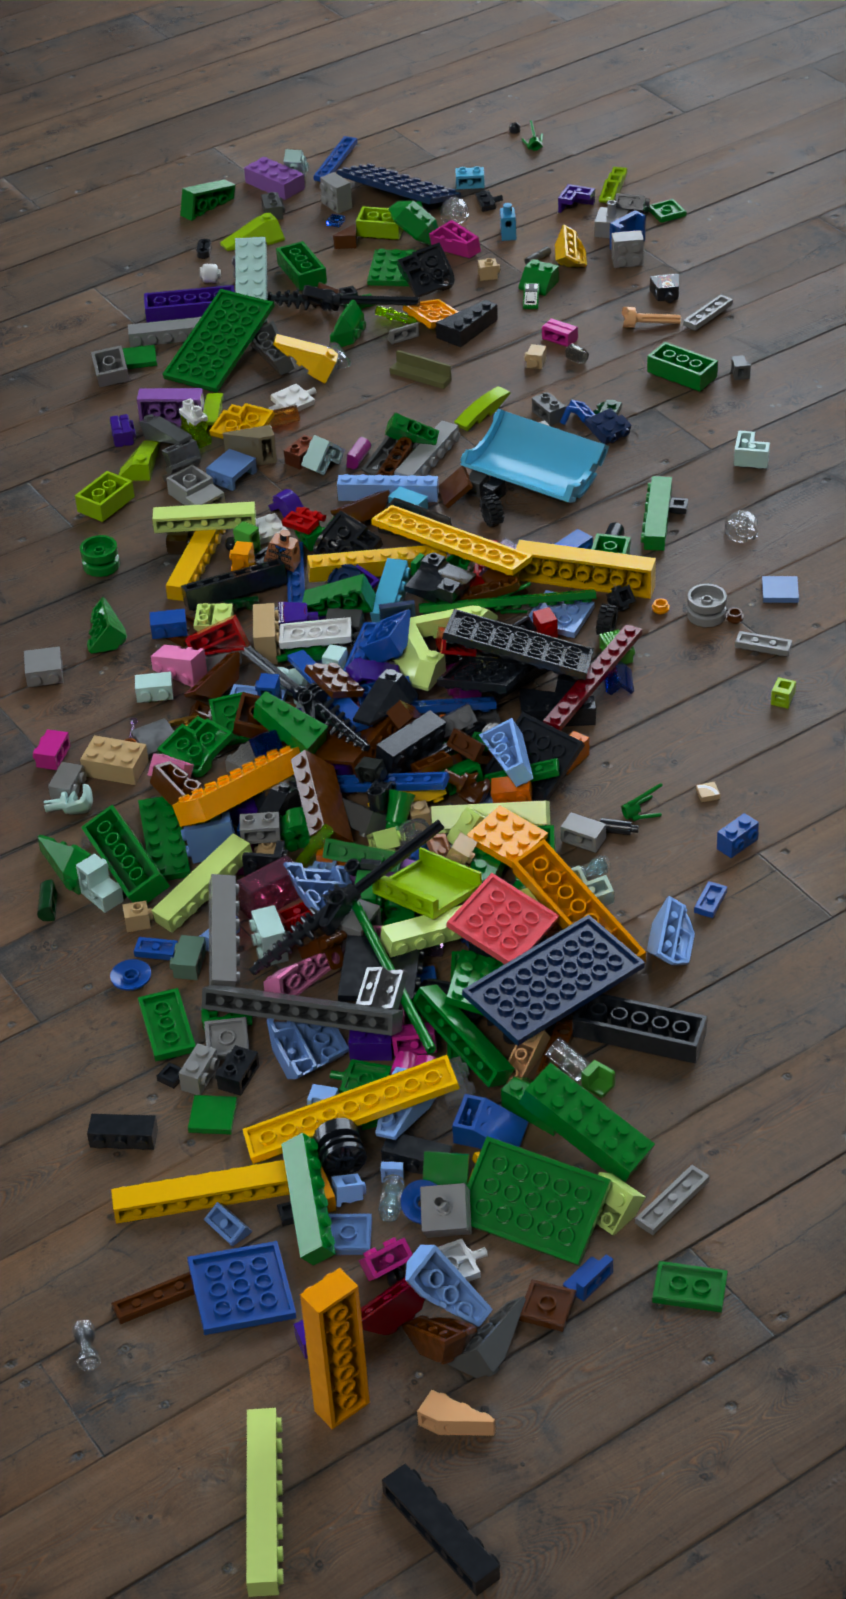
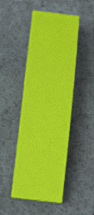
M613 166L612 172L609 173L608 179L605 180L599 202L607 203L609 200H615L616 193L620 192L625 181L627 168Z
M499 386L495 387L473 402L454 423L468 431L475 422L480 424L487 415L492 416L511 394L510 391Z
M208 393L206 396L203 413L208 417L206 421L208 425H214L221 414L222 402L224 400L223 393Z

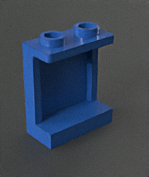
M635 210L611 222L610 250L612 246V233L641 230L645 241L646 216Z

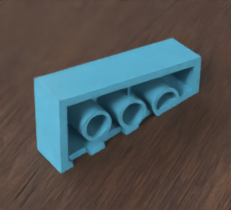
M387 558L376 592L373 612H370L372 622H380L379 604L401 602L404 600L407 593L405 592V585L410 580L411 568L408 567L407 560Z

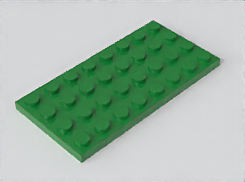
M220 289L163 372V378L217 393L275 307L274 302Z

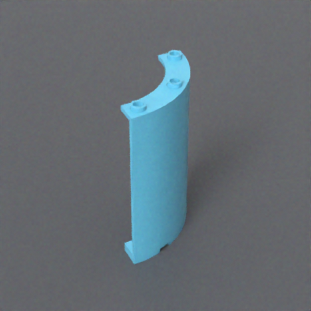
M498 409L493 416L492 425L482 441H479L476 447L469 450L466 449L462 454L461 465L572 503L576 501V497L581 498L597 476L595 471L598 465L602 466L609 446Z

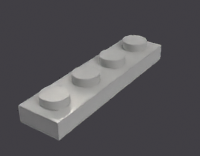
M719 295L684 319L683 326L696 331L732 306L733 299Z
M691 1165L635 1218V1224L653 1236L709 1182L710 1176L694 1165Z

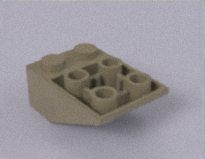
M271 425L223 433L225 452L228 449H232L256 458V465L277 463L275 437Z

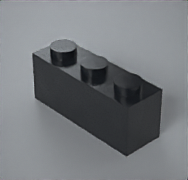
M91 1113L87 1131L90 1148L154 1150L158 1133L156 1115Z
M401 1134L396 1140L386 1138L381 1149L382 1162H402L404 1170L423 1175L425 1151L453 1153L450 1145Z

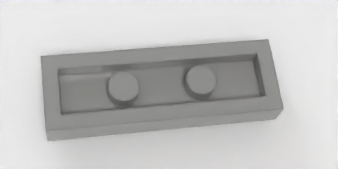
M739 631L735 647L788 657L792 647V640Z

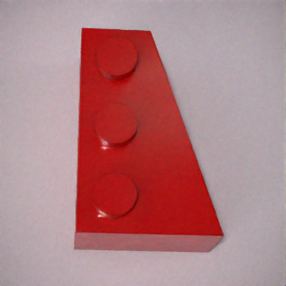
M236 614L185 639L188 647H192L193 650L202 648L205 650V655L245 651L243 649L245 646L247 648L249 645L251 646Z

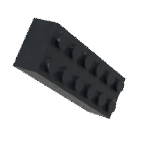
M601 994L576 1010L572 1019L573 1037L696 1064L707 1032V1016Z

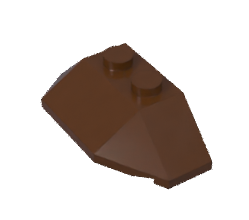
M386 490L374 493L331 510V514L335 517L341 510L360 523L366 524V520L371 522L373 517L385 509L390 492Z
M237 651L227 654L194 686L185 692L184 696L204 702L224 696L223 693L231 690L234 683L239 679L240 653Z
M420 1315L402 1324L403 1330L419 1354L441 1364L450 1363L454 1360V1357L462 1354L477 1332L476 1326L447 1317L428 1318L426 1315Z

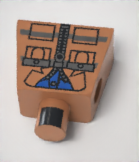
M281 530L280 533H276L271 539L264 562L279 558L285 564V569L294 572L301 561L299 541L290 537L288 530Z

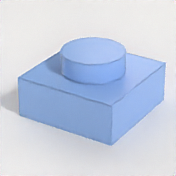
M381 1162L382 1183L404 1184V1164L402 1162Z

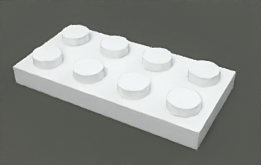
M351 617L280 624V649L308 648L318 645L327 646L329 644L352 642Z

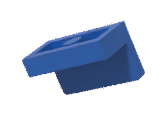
M607 1254L600 1261L590 1257L563 1283V1287L576 1290V1297L584 1302L613 1274V1258Z

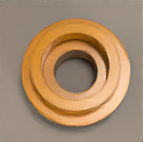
M662 598L656 599L652 604V610L657 614L667 613L670 609L668 601Z

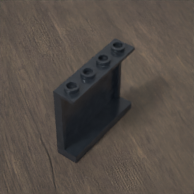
M348 935L338 989L339 1002L357 1001L367 967H382L366 936ZM425 948L421 950L416 949L394 957L389 956L395 970H405L409 973L405 989L411 1000L416 995L417 989L421 987V977H419V974H423V962H421V959H425Z

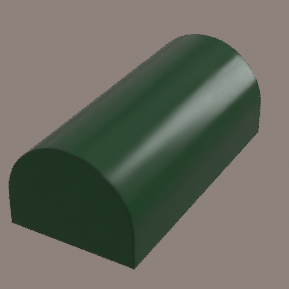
M52 879L45 880L40 884L37 916L42 921H55L58 892Z

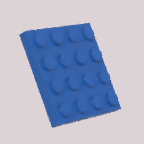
M277 1241L187 1257L204 1335L296 1319V1311Z

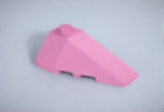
M334 952L332 954V961L335 964H338L340 958L339 955ZM325 953L311 956L276 971L263 981L264 991L298 996L331 970Z

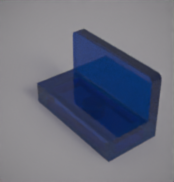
M619 661L604 679L606 692L612 695L622 687L632 694L634 692L632 671L628 666Z
M276 730L260 733L249 739L255 758L262 755L267 756L266 752L277 749V751H280L279 749L283 748Z

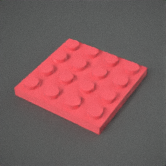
M491 873L447 921L446 927L503 964H506L535 947L558 921L559 915Z

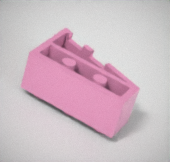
M163 645L151 655L152 669L158 673L171 672L172 679L190 687L194 686L207 674L205 650L202 648L193 650L192 647L181 649L180 646Z

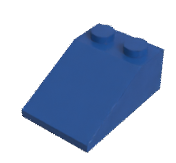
M409 609L382 619L361 647L370 661L375 660L376 662L385 663L390 658L394 657L396 659L403 655V651L408 644L411 615Z

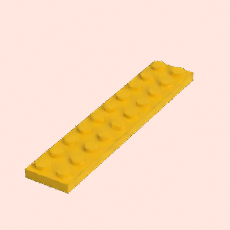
M394 505L389 506L371 519V525L377 526L380 529L388 530L407 539H412L421 544H426L435 549L462 557L465 560H470L478 565L503 572L506 575L513 576L532 562V555Z
M447 1055L242 1130L251 1161L255 1164L282 1154L281 1144L302 1132L313 1138L315 1130L328 1120L347 1118L359 1126L458 1090L460 1087Z

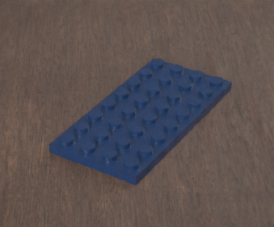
M370 163L359 165V167H343V169H339L336 174L343 178L427 204L461 198V193L456 192L454 188L446 189L444 185H433L431 181L423 182L420 178H410L408 174L400 175L397 171H387L385 167L377 168L374 164Z
M588 914L464 988L462 996L511 1041L519 1046L642 970L645 962Z

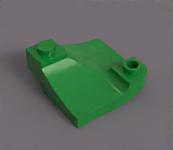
M197 716L188 726L181 724L157 750L160 754L193 764L191 776L201 777L212 768V760L234 738V735L231 731L208 718L204 720Z

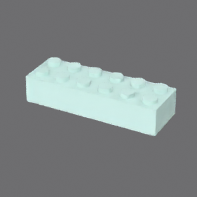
M265 237L235 238L236 293L267 300V246Z

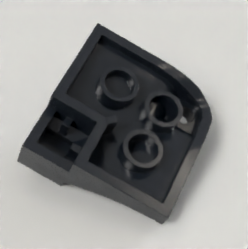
M440 242L414 251L412 255L398 259L397 266L399 271L408 282L415 297H422L438 290L444 291L450 289L454 284V274Z
M340 510L317 538L313 551L315 555L322 554V551H325L323 554L376 550L382 547L383 542L379 536L369 531L367 526Z
M429 553L421 561L418 571L405 585V592L434 603L440 599L452 604L456 598L460 599L474 582L476 573L448 563L445 556Z

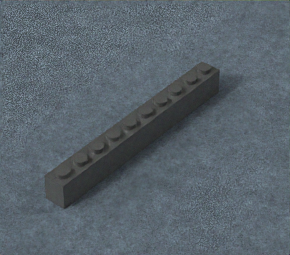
M217 984L202 988V1009L390 1036L402 1032L403 1010Z

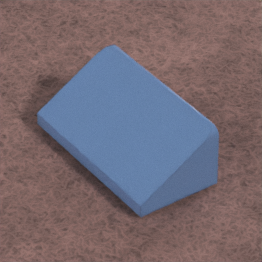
M219 1202L214 1205L203 1219L231 1246L236 1245L252 1232L235 1214Z

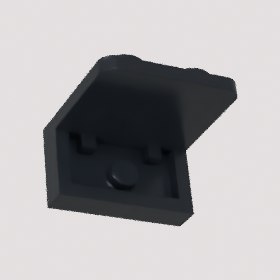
M277 841L274 854L243 853L242 862L246 883L284 886L286 875H289L283 865L289 858V850L286 849L285 841Z

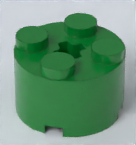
M303 807L289 809L283 817L282 815L280 816L281 840L285 841L286 849L289 852H294L299 848H316L318 840L309 835Z

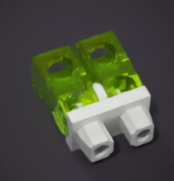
M192 399L183 401V407L179 409L182 428L192 435V439L196 440L198 448L211 444V437L206 432L208 427L206 422L208 420L207 415L202 412L200 406L194 405Z

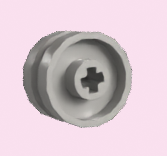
M699 584L689 590L687 596V617L691 623L701 627H714L725 620L727 594L722 587L714 584Z

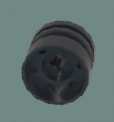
M335 1118L326 1121L315 1130L313 1139L318 1144L317 1153L322 1168L327 1175L353 1174L365 1164L367 1159L366 1151L357 1125L352 1120Z

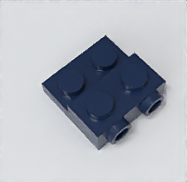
M612 408L585 420V425L605 445L613 443L621 437H626L630 433L632 426L622 414L618 416Z

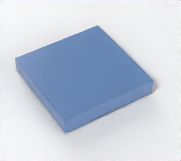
M762 576L763 603H799L797 576Z
M328 1214L332 1222L330 1226L335 1240V1255H363L364 1252L371 1249L372 1214Z

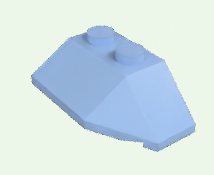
M668 896L652 922L646 951L670 965H687L690 961L695 933L690 918L686 913V905Z

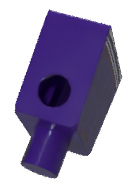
M279 602V628L280 624L319 620L318 611L308 612L306 603Z

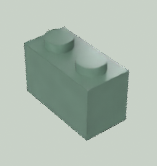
M181 935L179 943L175 944V955L170 959V969L173 970L174 978L198 980L207 952L205 937Z

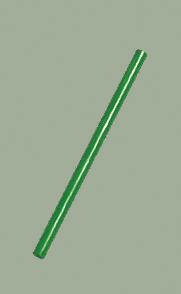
M359 901L353 902L352 910L381 966L387 970H395ZM404 988L401 1004L426 1052L431 1054L436 1051V1046Z

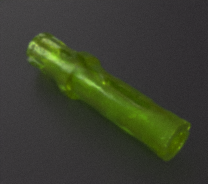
M378 305L375 309L376 315L386 317L388 320L393 319L406 324L418 322L413 316L395 311L394 308L388 309Z
M324 824L319 832L310 838L309 844L294 862L302 863L304 868L317 851L324 847L325 839L334 833L333 829L329 825Z

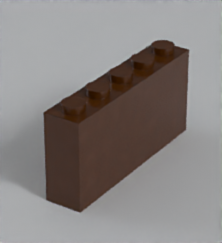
M307 750L302 751L291 759L309 835L320 842H325V839L329 838L354 843L334 766Z

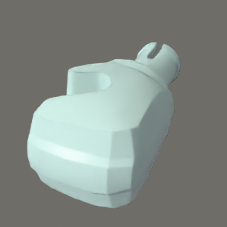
M83 784V794L79 800L75 791L69 797L65 791L61 793L58 799L45 800V812L48 813L61 809L65 814L69 815L89 812L93 804L91 787Z

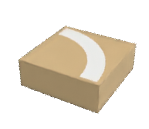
M715 782L696 785V791L701 802L720 799V792Z

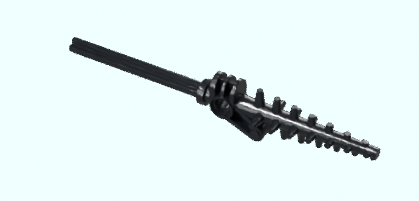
M309 285L304 286L302 294H299V289L293 291V294H290V290L285 291V294H281V291L276 292V294H272V292L267 294V300L279 303V306H282L284 302L290 308L293 303L296 309H299L302 303L306 311L310 304L314 308L317 307L316 304L320 305L323 311L327 309L329 311H332V309L333 311H338L339 306L349 304L351 300H355L357 304L420 305V297L344 295L343 293L336 294L331 289H321Z
M250 645L248 648L246 646L243 648L245 650L243 654L267 674H279L280 685L293 694V698L299 702L304 713L320 722L324 720L328 728L332 726L333 728L329 732L331 735L339 731L340 733L337 736L339 739L345 736L347 737L345 741L347 743L352 741L354 747L359 746L362 748V751L370 749L367 740L361 738L362 734L354 732L356 726H348L351 720L347 718L344 722L342 721L345 715L343 711L339 715H335L340 708L338 704L331 710L329 709L335 700L331 698L326 702L328 694L318 684L311 683L307 687L299 686Z
M436 820L356 884L352 885L350 883L346 887L333 886V891L328 890L329 894L327 896L325 894L321 896L326 905L319 911L310 907L309 910L313 916L309 912L305 913L306 918L301 916L300 919L303 924L296 922V926L292 925V933L287 931L286 935L283 934L282 942L278 940L272 945V950H267V953H263L264 957L254 962V965L249 969L252 975H257L264 967L268 968L271 966V962L274 960L280 961L282 954L285 952L291 954L293 952L292 947L296 944L302 947L304 945L303 939L306 937L314 940V931L318 928L327 936L334 934L345 916L350 913L353 901H358L361 898L360 894L445 827L439 820Z

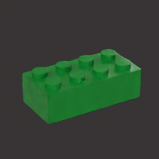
M304 241L276 248L277 264L299 291H303L305 285L318 287L319 282L327 284L325 266Z
M664 342L647 356V372L696 391H701L717 378L718 360Z

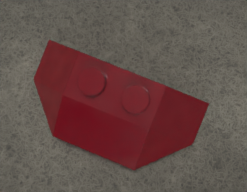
M403 1278L361 1308L362 1328L365 1331L386 1336L393 1334L400 1325L412 1320L416 1316L415 1314L422 1310L425 1299L420 1297Z

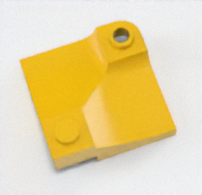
M247 403L243 407L231 404L228 410L222 411L209 430L210 436L223 439L224 432L266 426L274 417V410Z

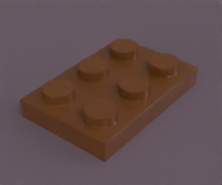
M315 663L314 665L305 666L304 672L325 690L331 698L363 697L365 690L337 663Z

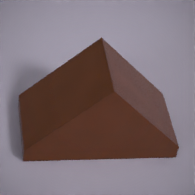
M355 224L333 235L335 249H352L357 247Z

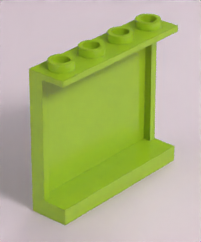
M420 847L419 860L390 877L384 875L373 884V893L434 920L468 899L482 884V873Z

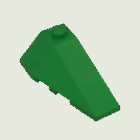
M102 597L92 609L90 623L93 625L89 630L91 639L87 641L88 651L91 654L115 650L119 645H123L127 639L124 626L107 600Z
M44 835L37 836L41 853L69 891L80 895L81 889L76 865L90 857L91 854L77 845L68 846L64 841L57 843L54 838Z

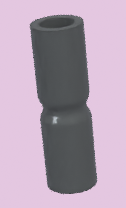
M546 246L524 259L525 264L527 265L532 259L540 260L550 255L551 249Z

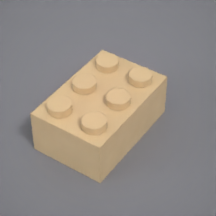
M274 603L253 604L254 649L273 665L278 664L276 656L281 655L279 646V611L275 610Z
M94 735L80 762L84 766L87 777L136 785L149 759L146 744Z

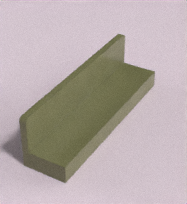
M400 350L396 351L397 362L390 367L391 374L444 389L452 382L451 365Z

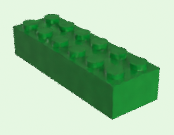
M110 805L81 827L100 857L107 861L108 869L132 903L140 901L148 903L170 887L131 828L113 805Z
M551 1062L525 1089L519 1101L523 1107L602 1169L614 1174L625 1183L646 1160L655 1145L654 1142Z

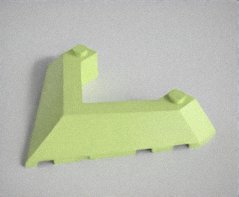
M472 605L457 608V610L492 620L498 619V616L492 611L480 606ZM454 609L410 617L408 644L403 651L404 653L396 659L394 657L391 659L396 665H399L400 671L404 676H409L410 683L414 688L429 691L437 683V679L446 672L445 654L429 650L423 637L433 636L437 638L438 626H447Z

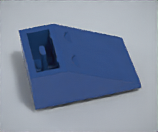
M465 1094L452 1125L453 1143L482 1149L488 1136L520 1147L528 1121L487 1098Z

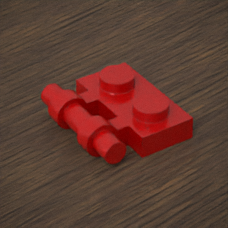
M297 507L296 512L291 511L281 521L285 527L310 534L319 525V521L324 522L326 520V515H323L320 511H311L307 507Z

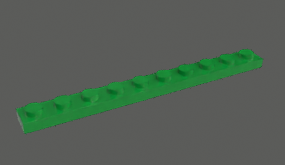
M590 589L455 600L452 604L446 601L418 603L419 613L426 615L472 605L485 609L493 607L494 610L504 609V606L521 608L524 604H529V607L539 606V603L556 605L560 601H564V604L575 603L574 600L592 602V599H596V591Z

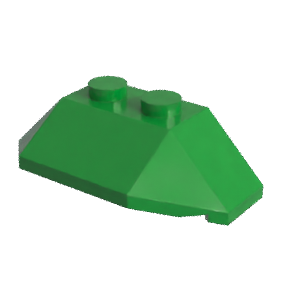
M397 201L388 209L393 221L415 240L431 245L429 233L438 228L437 221L431 214L415 201Z
M351 300L342 312L334 331L330 334L331 349L354 344L366 328L364 314L355 300Z

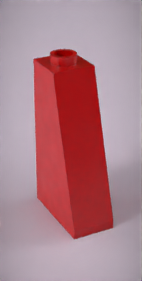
M438 626L436 646L441 654L476 657L477 649H467L464 645L449 644L446 640H443L442 637L446 627Z

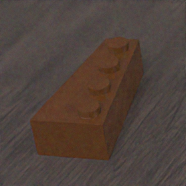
M170 761L155 765L153 768L150 784L171 806L179 802V797L187 794L192 795L191 791L202 788V783L188 778V774ZM210 820L196 824H191L190 826L210 822Z

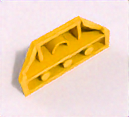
M566 225L562 226L555 243L556 261L560 265L567 267H586V250L581 240L577 237V232Z

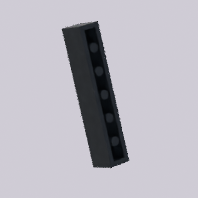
M277 558L181 585L185 606L189 611H196L197 604H217L223 600L234 599L239 596L245 597L253 592H263L267 588L280 587L288 583L285 564Z
M403 1464L382 1479L383 1494L476 1597L500 1579V1562L496 1556L490 1555L484 1549L481 1540L478 1537H473L468 1532L466 1524L461 1519L457 1520L454 1517L451 1508L445 1502L442 1504L437 1498L434 1489L422 1482L419 1473L415 1469L411 1470L406 1464Z

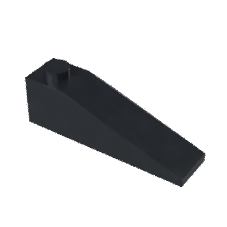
M386 669L374 683L353 717V721L372 726L384 720L387 715L386 712L399 700L412 705L419 698V694L404 674L392 669Z

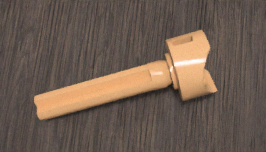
M635 307L622 308V315L625 319L622 328H634L636 322L680 324L681 322L680 315L637 313Z

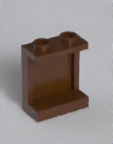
M453 729L446 745L474 762L488 765L493 755L489 750L484 752L486 745L459 729Z

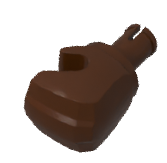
M447 768L444 772H448L450 776L448 783L456 786V793L465 802L479 804L486 799L491 788L488 778L476 782L479 773L469 774L465 772L464 775L460 776Z

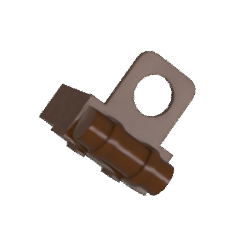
M337 930L332 935L327 936L324 934L321 937L315 938L308 944L298 948L302 959L325 953L330 968L336 970L343 966L344 955L340 945L346 940L347 934L343 930ZM334 952L339 955L340 961L338 964L332 961V954Z

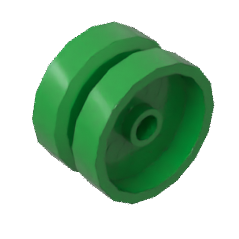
M97 535L87 538L81 543L80 553L83 570L88 575L103 577L113 574L119 569L120 560L117 542L112 537Z

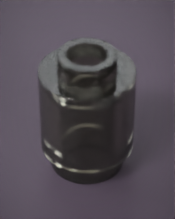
M570 344L565 350L566 358L576 363H585L588 360L589 353L578 345Z

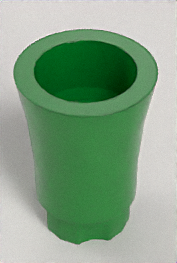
M389 790L385 829L396 827V831L399 830V832L403 833L404 825L407 824L411 805L416 795Z

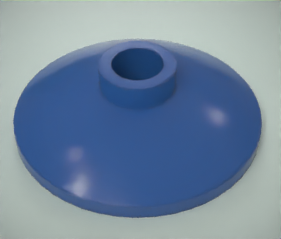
M137 959L125 960L118 963L110 973L111 982L121 990H136L149 982L151 969L144 961Z
M416 1180L408 1184L403 1190L400 1199L401 1209L405 1216L418 1224H422L421 1207L418 1205V1202L421 1201L420 1187L437 1186L428 1180Z

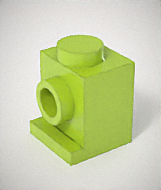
M778 677L771 692V705L789 709L790 702L796 692V681Z

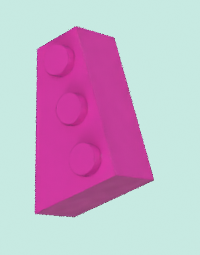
M453 220L429 233L431 245L440 242L445 252L466 258H471L481 252L478 236Z

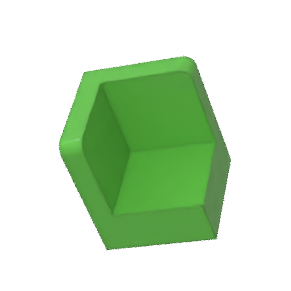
M593 1060L581 1072V1086L603 1098L615 1086V1071Z

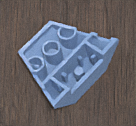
M284 862L283 864L298 895L308 909L313 907L319 911L326 905L321 896L323 894L327 896L329 894L328 890H334L333 886L346 887L350 883L352 884L350 875L346 872L344 866L335 865L331 870L303 868L302 863Z
M267 1018L272 1051L287 1079H298L307 1073L332 1063L349 1051V1047L338 1028L292 1021L274 1022V1019Z

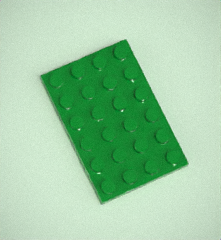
M487 1136L467 1184L470 1190L471 1227L580 1267L612 1181L600 1175Z

